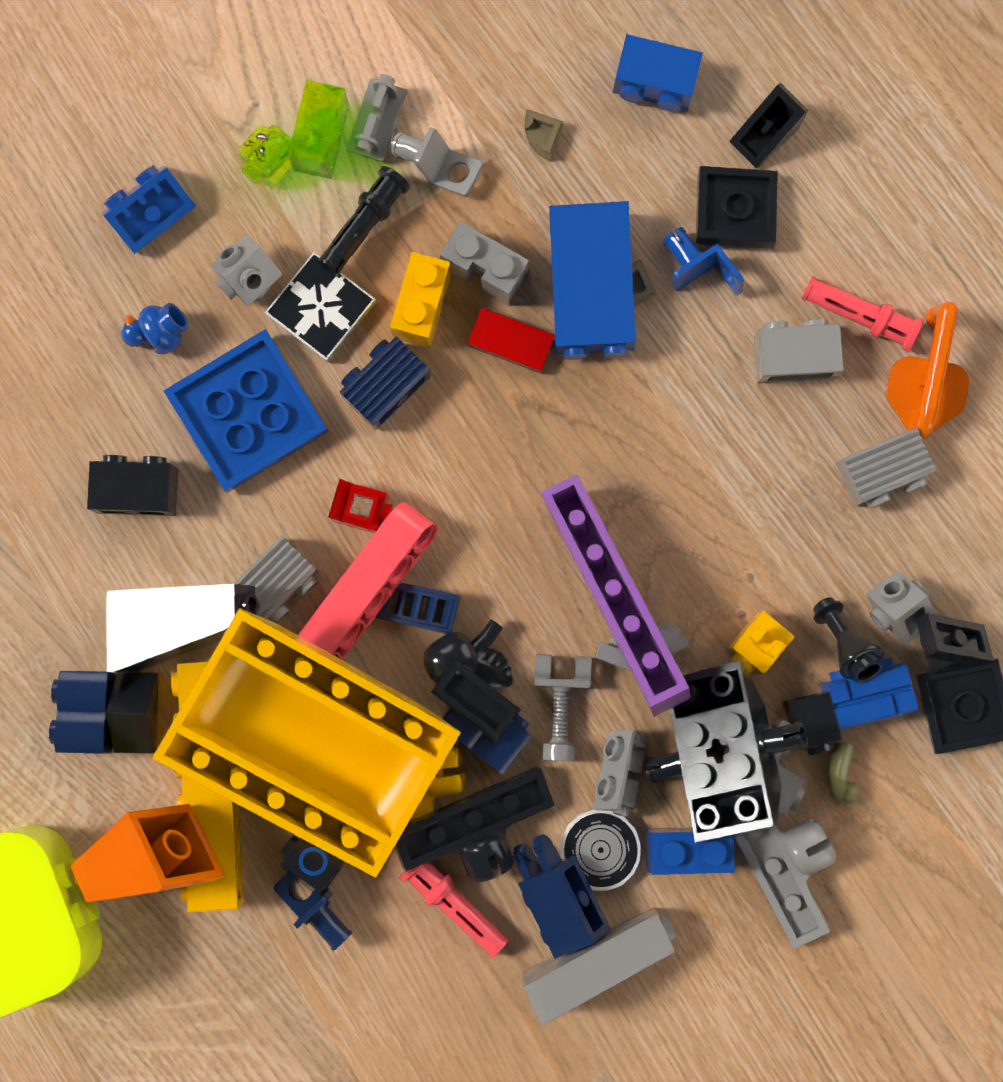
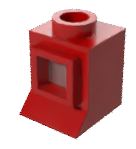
M339 478L328 518L335 523L375 533L393 510V504L388 503L389 495L386 492L357 485Z

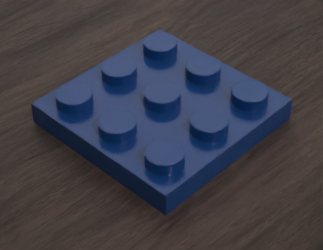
M266 329L163 390L226 493L329 432Z

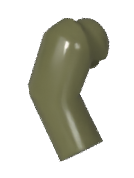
M836 742L833 747L829 765L830 795L838 803L844 801L847 804H852L857 799L859 787L854 782H848L854 746L845 742Z

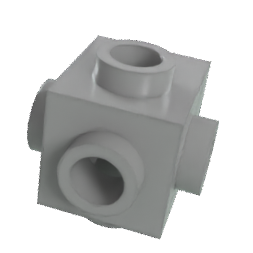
M244 235L235 244L224 248L218 255V259L211 265L220 276L215 281L219 288L230 300L237 295L247 306L254 300L262 298L268 292L270 286L283 275L264 250L247 235Z
M899 571L879 583L866 594L873 609L869 615L876 626L883 632L889 629L905 645L920 635L916 620L927 613L935 614L929 600V593L925 587L916 579L908 580Z

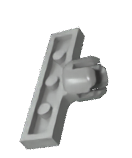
M815 819L805 821L789 830H781L775 826L734 835L793 949L831 932L823 913L807 885V879L810 875L833 865L836 861L833 844L830 839L825 840L827 838L826 831L822 824Z

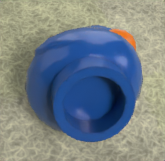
M167 303L163 307L150 305L142 309L138 320L131 315L125 317L126 323L122 326L121 336L123 341L131 347L142 346L148 340L155 347V353L169 354L180 345L181 333L188 329V321L183 312L172 303Z

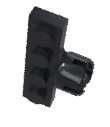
M536 766L409 821L395 845L403 869L408 871L451 851H458L468 877L476 882L494 879L492 869H499L501 875L505 874L514 864V858L505 836L506 829L519 821L555 806L542 769Z

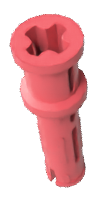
M814 276L811 277L802 296L804 301L807 300L837 315L870 328L869 333L875 338L881 335L901 344L902 350L907 352L913 346L924 322V319L919 317L914 320L893 311V306L888 303L886 305L882 304L879 307L847 291L816 279Z
M426 862L408 871L404 870L400 874L399 879L402 882L408 881L425 897L424 902L428 906L434 907L437 905L485 950L490 958L496 956L508 942L509 938L499 931L453 887L455 884L452 881L453 878L449 874L444 876L430 862Z

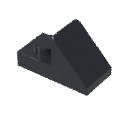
M930 613L916 620L920 642L924 649L931 674L957 671L994 662L983 624Z

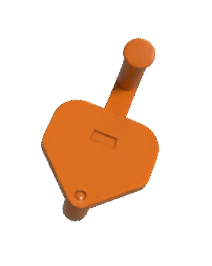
M946 302L933 307L926 314L928 325L934 328L929 358L903 357L893 364L889 373L885 393L886 400L906 429L909 431L917 428L922 439L929 437L932 432L962 413L966 405L970 384L969 376L961 366L948 363L958 315V307L953 302Z

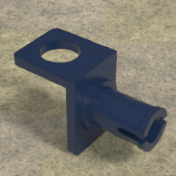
M287 873L273 888L299 917L293 925L298 929L303 923L305 925L310 923L328 943L331 950H336L352 934V931L348 930L328 907L330 904L328 900L333 895L332 891L327 888L321 897L312 891L311 895L305 900L295 899L289 891L290 882L294 877Z

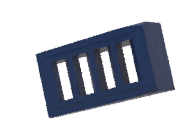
M400 582L395 590L400 591L395 613L387 612L389 597L375 617L381 620L449 634L453 631L460 595ZM407 593L415 595L410 617L402 616ZM428 597L430 602L426 619H418L422 598ZM438 600L446 602L441 624L433 622Z

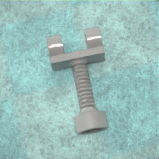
M536 654L534 686L553 687L555 691V701H553L555 704L553 705L555 708L553 709L554 721H552L554 724L552 725V728H554L552 732L554 733H552L553 737L550 742L543 744L542 760L575 762L576 745L569 743L568 738H566L568 737L566 733H568L567 721L569 720L568 700H570L568 696H570L571 688L590 689L592 657L576 656L575 680L550 679L551 655Z

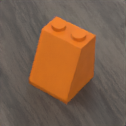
M190 804L127 812L70 866L86 903L220 880L225 876Z

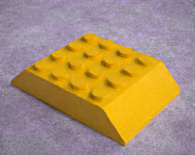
M239 608L152 759L376 878L461 732L408 696L279 624Z

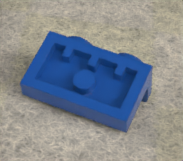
M151 165L135 178L138 183L136 187L128 193L120 189L104 202L107 209L102 212L103 216L134 254L196 207L195 203L165 166L157 170L154 165Z

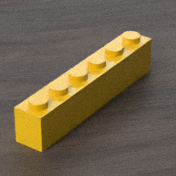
M207 662L177 664V672L172 673L171 688L173 696L178 697L179 710ZM174 713L173 721L178 713ZM175 771L176 777L182 778V794L177 796L176 806L191 805L225 875L217 881L181 887L182 902H187L188 912L238 909L244 904L239 805Z

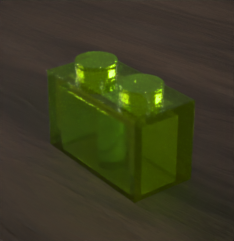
M306 80L288 153L294 171L332 179L350 106L345 88Z

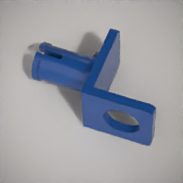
M683 227L675 229L677 237H675L673 232L665 237L663 244L668 247L682 266L673 273V287L676 291L681 290L711 269L716 268L736 296L742 293L744 279L718 244L705 252H700Z

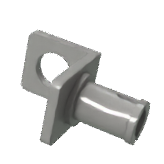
M429 128L424 140L406 135L404 132H399L394 137L391 145L393 156L414 162L431 185L463 197L470 195L484 166L478 159L450 150L437 129ZM460 164L468 166L469 174L463 182L453 183L449 180V173L453 167Z

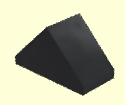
M779 83L729 142L755 168H758L798 131L809 110L782 83Z
M117 672L106 710L114 753H155L159 673Z

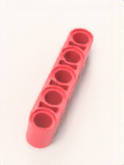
M402 502L398 504L374 533L298 636L343 660L377 616L388 598L395 592V588L404 580L431 544L437 533V524L408 503Z

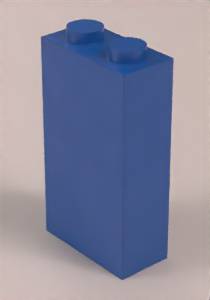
M629 201L549 206L556 355L564 354V358L568 360L585 359L588 357V353L604 352V357L608 358L627 356L628 351H635L636 345Z

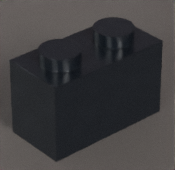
M103 455L102 461H90L87 509L97 514L176 516L178 468L167 463V458L143 456L142 463L127 462L126 456Z

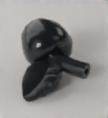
M490 619L482 632L472 641L460 632H451L434 641L425 650L423 657L424 666L430 678L437 684L453 662L457 660L492 687L506 688L511 686L513 677L511 675V667L508 666V660L501 652L489 648L503 630V627ZM457 671L453 677L460 675V673Z

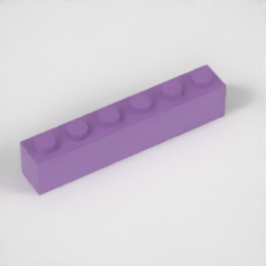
M578 474L542 491L541 494L546 507L653 716L655 717L691 699L689 686Z

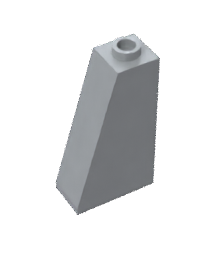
M654 908L611 928L596 943L556 959L551 957L522 971L523 987L541 1026L674 953L675 950L670 940L677 936L667 915L659 918Z

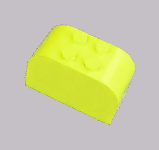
M28 825L0 833V1017L58 994L87 974L93 968L101 953L102 934L97 921L100 918L98 904L96 901L86 903L70 867L78 857H73L68 843L58 832L46 826Z

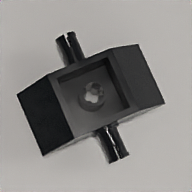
M739 660L683 675L689 686L691 699L670 709L677 752L646 758L645 768L653 767L655 769L646 771L648 779L651 783H657L661 780L683 776L696 843L777 826L782 785L775 754L808 747V737H801V734L807 733L803 723L797 721L794 724L773 729L769 728L765 705L743 661ZM728 746V747H729V753L724 754V751H725L726 747Z

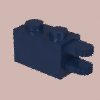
M545 834L537 836L533 840L534 853L537 854V858L528 844L521 843L513 848V857L523 877V880L518 885L522 891L524 903L531 910L540 928L541 937L544 943L549 946L554 959L596 943L611 929L574 854L561 859L555 846H553V842Z

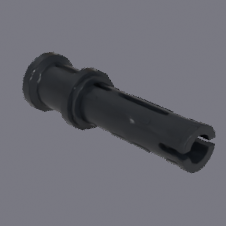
M382 166L379 169L378 179L368 192L364 191L360 194L358 208L333 239L326 251L318 258L317 264L321 265L320 267L328 274L338 277L345 264L353 256L378 221L386 220L390 216L389 209L400 194H406L410 189L404 177L392 168Z

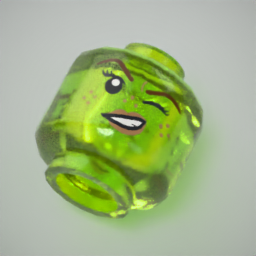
M273 124L269 128L262 125L258 126L237 150L238 157L243 162L239 169L257 185L261 180L268 184H276L295 163L296 155L293 148L296 145L277 126Z

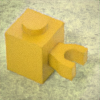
M763 610L754 615L727 649L734 654L731 661H743L749 675L753 671L756 674H765L795 636Z

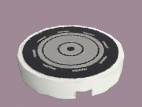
M592 809L578 814L566 826L561 837L560 856L561 859H564L574 854L591 889L608 891L622 886L634 875L640 861L641 843L635 828L625 817L615 815L613 811Z

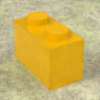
M411 252L390 324L393 338L397 336L402 341L431 348L451 278L450 262Z

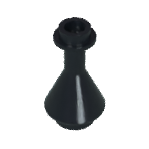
M832 597L819 601L813 608L815 613L814 620L817 624L826 623L837 639L840 675L847 679L853 678L856 683H863L873 679L883 669L881 661L884 656L883 648L848 628L840 616L843 611V604L840 601H835Z

